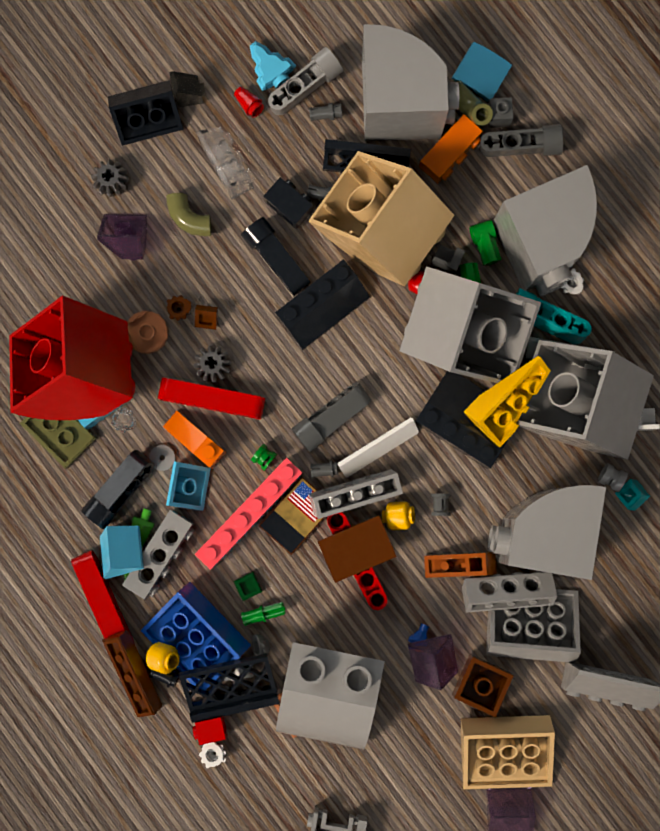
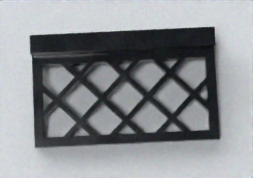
M267 653L179 672L192 723L279 704L278 688ZM255 663H265V667L261 671L252 668ZM237 667L243 669L239 676L230 671ZM217 672L221 676L216 681L208 677L210 673ZM248 672L257 676L253 682L243 679ZM195 677L199 681L194 686L188 683L186 679ZM226 677L235 681L231 687L222 684ZM261 679L270 682L269 685H257ZM204 682L213 686L209 692L200 688ZM239 684L248 687L246 690H235ZM219 688L225 691L226 694L216 696L214 692ZM195 693L205 697L196 701L192 700Z

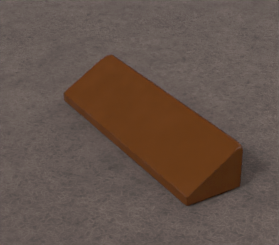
M121 631L103 639L102 642L137 717L155 715L162 708V703L129 631Z

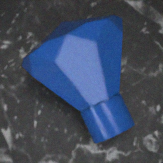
M421 624L419 630L412 634L408 641L416 648L427 649V631L429 626Z

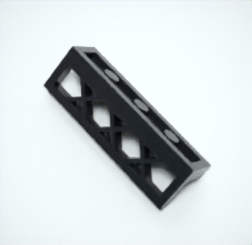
M325 139L323 171L343 173L346 167L342 166L344 164L348 166V161L358 151L393 163L402 162L405 163L404 166L409 167L411 149ZM329 155H338L342 162L337 166L328 165Z

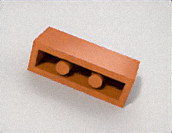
M463 114L422 158L419 167L436 183H439L442 179L446 181L453 173L452 168L456 164L461 165L468 156L466 153L471 148L474 150L480 144L483 130Z

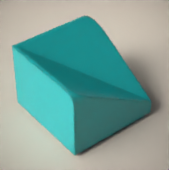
M629 479L621 490L615 493L628 510L633 511L637 510L650 497L643 486L634 479Z

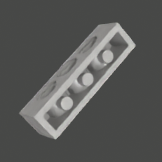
M390 469L309 493V498L314 515L320 519L401 495L403 492L398 473Z
M170 510L142 553L144 569L130 572L122 586L144 600L149 596L153 597L159 588L157 585L161 577L165 578L171 569L168 565L173 558L176 560L183 550L181 548L184 540L189 541L195 531L193 529L195 524L174 510ZM171 530L175 531L178 535L175 543L169 542L167 538ZM159 549L166 553V558L163 562L158 561L155 556ZM146 568L153 570L154 577L152 580H147L144 577V570Z
M535 571L530 574L516 572L506 576L494 574L481 578L479 576H471L464 579L462 586L466 613L552 606L557 598L553 574L542 571ZM526 586L533 587L535 591L528 590ZM504 588H510L513 592H507ZM482 590H489L491 594H485Z

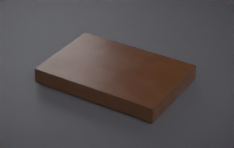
M379 515L318 541L335 583L397 557Z

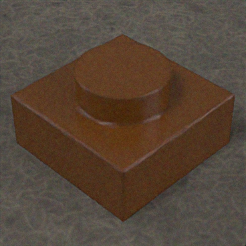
M196 305L195 327L216 330L218 307Z

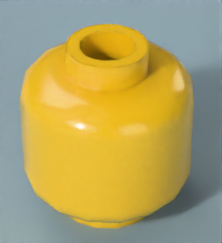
M407 501L389 502L386 510H382V522L386 523L390 530H407L411 527V524L415 523L414 507L410 506Z
M157 642L146 653V663L151 670L168 674L177 668L179 664L178 650L174 646Z

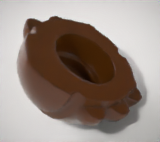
M182 295L178 297L173 296L172 299L167 300L169 318L171 320L175 318L177 321L181 318L186 319L187 314L192 309L191 302L188 299H184Z

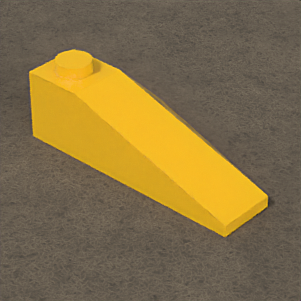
M537 356L479 395L464 413L475 426L500 448L518 428L517 421L522 413L528 411L529 406L527 404L533 395L538 394L551 370L542 358Z

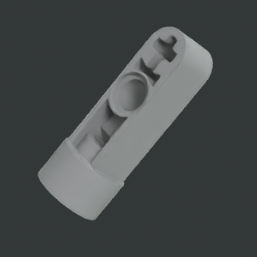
M324 47L315 54L309 64L270 94L268 102L271 111L275 115H284L326 81L328 83L343 72L341 64L327 47ZM310 73H311V74L313 75V77L315 78L314 81H313L312 78L309 76ZM294 86L301 88V91L297 94L290 92ZM278 100L279 102H282L283 105L279 106L278 104H275V101Z

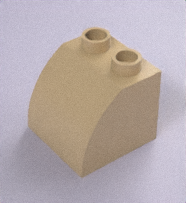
M358 151L308 222L340 249L376 274L405 286L419 272L421 262L433 245L444 237L446 227L455 215L412 168Z

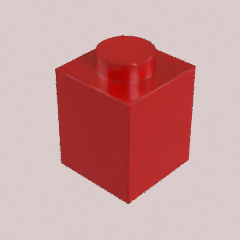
M224 716L195 722V726L192 727L194 739H198L199 745L226 740L228 736Z

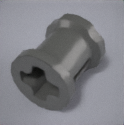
M431 494L433 498V512H431V516H451V512H449V498L451 494Z

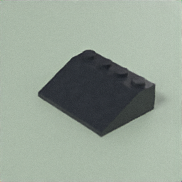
M447 371L415 420V423L481 466L490 469L507 441L499 448L464 413L470 404L479 395L484 393L485 390L460 374Z

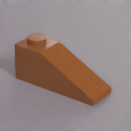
M493 552L424 556L425 578L497 574L496 556Z

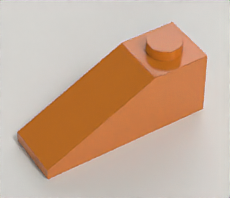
M178 411L163 426L209 468L213 469L226 453L224 449Z

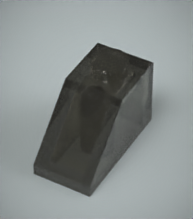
M175 71L169 72L173 95L179 108L204 103L203 96L206 95L204 82L200 83L198 75Z

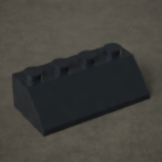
M343 259L276 311L275 315L301 349L304 350L368 300L370 296L358 276Z

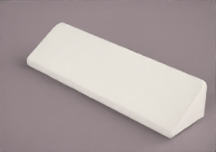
M410 417L338 462V466L344 476L347 478L418 434L419 431L413 418Z

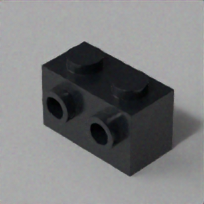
M280 177L264 194L263 199L268 206L297 229L313 211V205L311 204L313 201L304 193L300 195L295 190L296 186L288 179L284 181Z

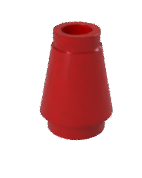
M243 86L236 89L234 96L246 115L252 118L259 116L264 110L262 99Z

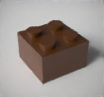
M469 654L452 692V696L454 699L496 717L514 675L509 671Z

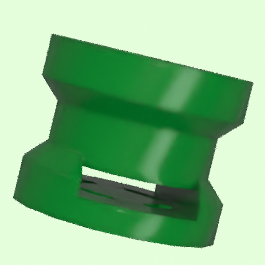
M262 444L251 461L258 463L261 469L265 471L278 454L274 451H269L267 446Z

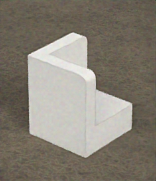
M644 408L637 431L660 429V424L655 423V408Z

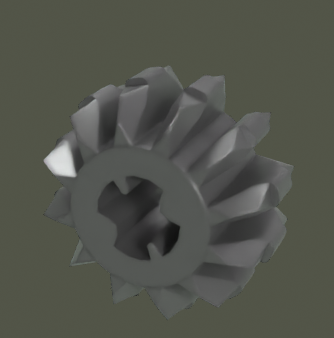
M109 159L107 165H105L103 161H100L101 168L94 167V171L97 174L91 175L92 180L95 181L93 183L94 188L99 189L101 195L107 193L108 197H112L114 191L117 195H120L118 189L125 190L126 185L124 182L129 181V178L125 176L127 170L121 168L120 162L113 164V161Z
M212 345L208 346L209 352L207 353L203 348L200 349L203 356L195 355V359L200 362L195 363L194 368L201 369L196 374L198 376L204 374V381H208L211 376L212 382L215 383L217 380L216 375L223 380L224 376L221 372H230L227 367H224V365L231 364L230 360H224L228 356L227 352L221 353V347L219 346L214 352ZM211 359L218 363L217 366L214 365V369L207 365L208 362L211 363L209 361Z

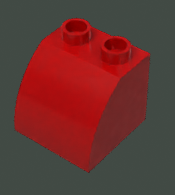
M62 295L9 335L10 413L45 420L89 419L105 416L133 398L136 385L131 377L130 358L133 352V345L129 341L128 321Z

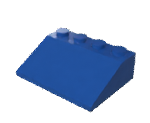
M191 582L179 590L140 630L153 644L162 642L174 646L178 650L180 659L176 669L179 672L237 660L251 646ZM214 672L210 673L208 677L217 680L221 674ZM195 677L187 678V680L194 686L199 681V679ZM204 682L200 688L206 690L210 684Z

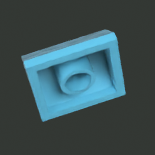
M174 461L166 505L203 511L211 468Z
M106 526L100 535L103 579L144 569L140 526Z

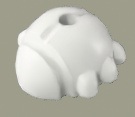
M573 268L570 271L573 277L563 282L564 286L561 287L564 293L578 294L583 289L582 283L584 278L581 277L580 272H576V269Z
M216 742L204 744L202 752L199 753V756L202 757L201 762L206 764V768L218 766L221 762L226 761L224 757L226 751L223 750V745H219Z

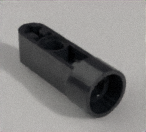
M263 216L247 227L241 233V237L252 250L256 249L288 291L295 296L311 284V282L274 235L276 231Z
M139 450L132 451L99 491L90 498L81 509V512L97 526L105 529L153 471L154 463Z

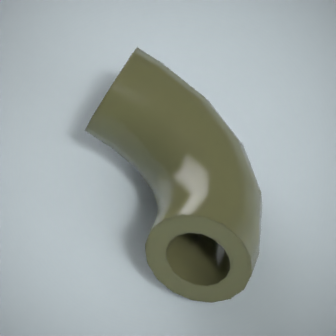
M461 80L457 81L459 83L458 110L477 125L488 124L493 116L491 107L482 102Z
M171 193L166 195L170 217L178 228L191 235L212 236L210 215L194 213L189 207L187 194Z

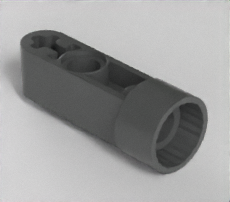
M542 125L539 129L488 132L482 136L479 149L482 155L486 157L542 153L543 156L562 155V125ZM531 138H534V145L531 146ZM508 139H513L516 141L517 145L515 147H509L507 146L506 141ZM488 141H490L491 145H493L492 148H488Z
M355 382L308 419L305 417L291 429L304 447L311 452L322 444L328 435L367 406L371 398L361 384Z

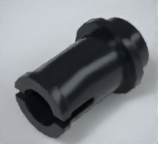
M152 670L150 678L167 684L169 688L170 686H176L179 674H176L177 671L175 670L168 674Z

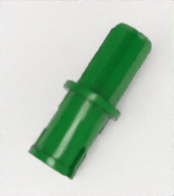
M283 602L265 607L260 605V608L242 612L241 617L245 626L261 621L265 623L267 619L286 614V608Z

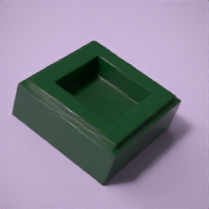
M254 572L233 581L242 601L263 592Z

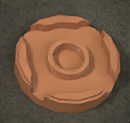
M141 311L135 313L128 320L129 341L132 343L135 351L142 354H152L159 351L165 345L169 330L166 322L159 314Z

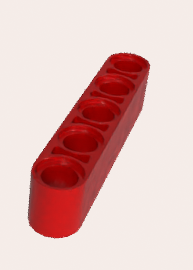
M169 378L161 379L157 398L162 401L260 420L262 419L266 398Z
M342 512L337 513L343 517V524L339 527H334L331 524L330 520L333 515L327 517V523L333 535L351 527ZM371 567L354 575L369 606L374 610L383 609L387 605L388 599L373 568ZM366 573L373 576V582L368 586L361 583V577ZM376 593L381 594L384 598L380 605H374L371 602V597Z
M90 550L71 559L73 569L104 639L121 631H129L107 579H103V569L95 552Z

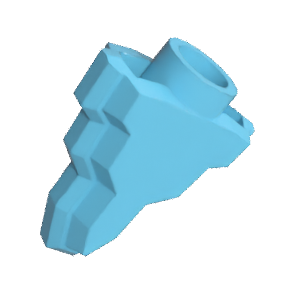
M257 41L250 45L251 56L256 63L257 84L262 91L268 90L273 86L277 89L290 79L288 75L296 67V64L289 57L284 58L278 52H271L267 46Z

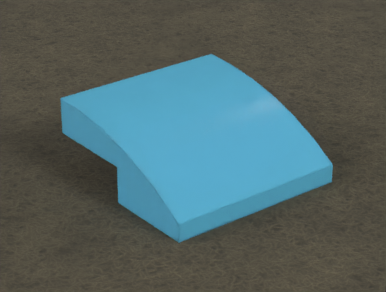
M473 42L451 79L455 82L461 80L469 90L474 91L485 101L489 102L494 97L512 64L486 47Z

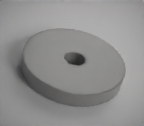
M158 445L151 450L149 459L154 463L156 470L166 471L173 466L176 456L173 449L169 446ZM164 455L165 459L160 460V456Z

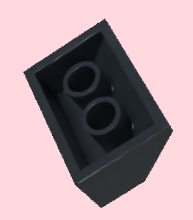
M170 80L108 96L109 110L122 146L183 130Z

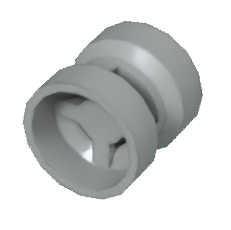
M607 463L598 477V483L602 485L607 484L611 486L612 490L619 492L626 482L628 473L623 470L618 471L613 465Z

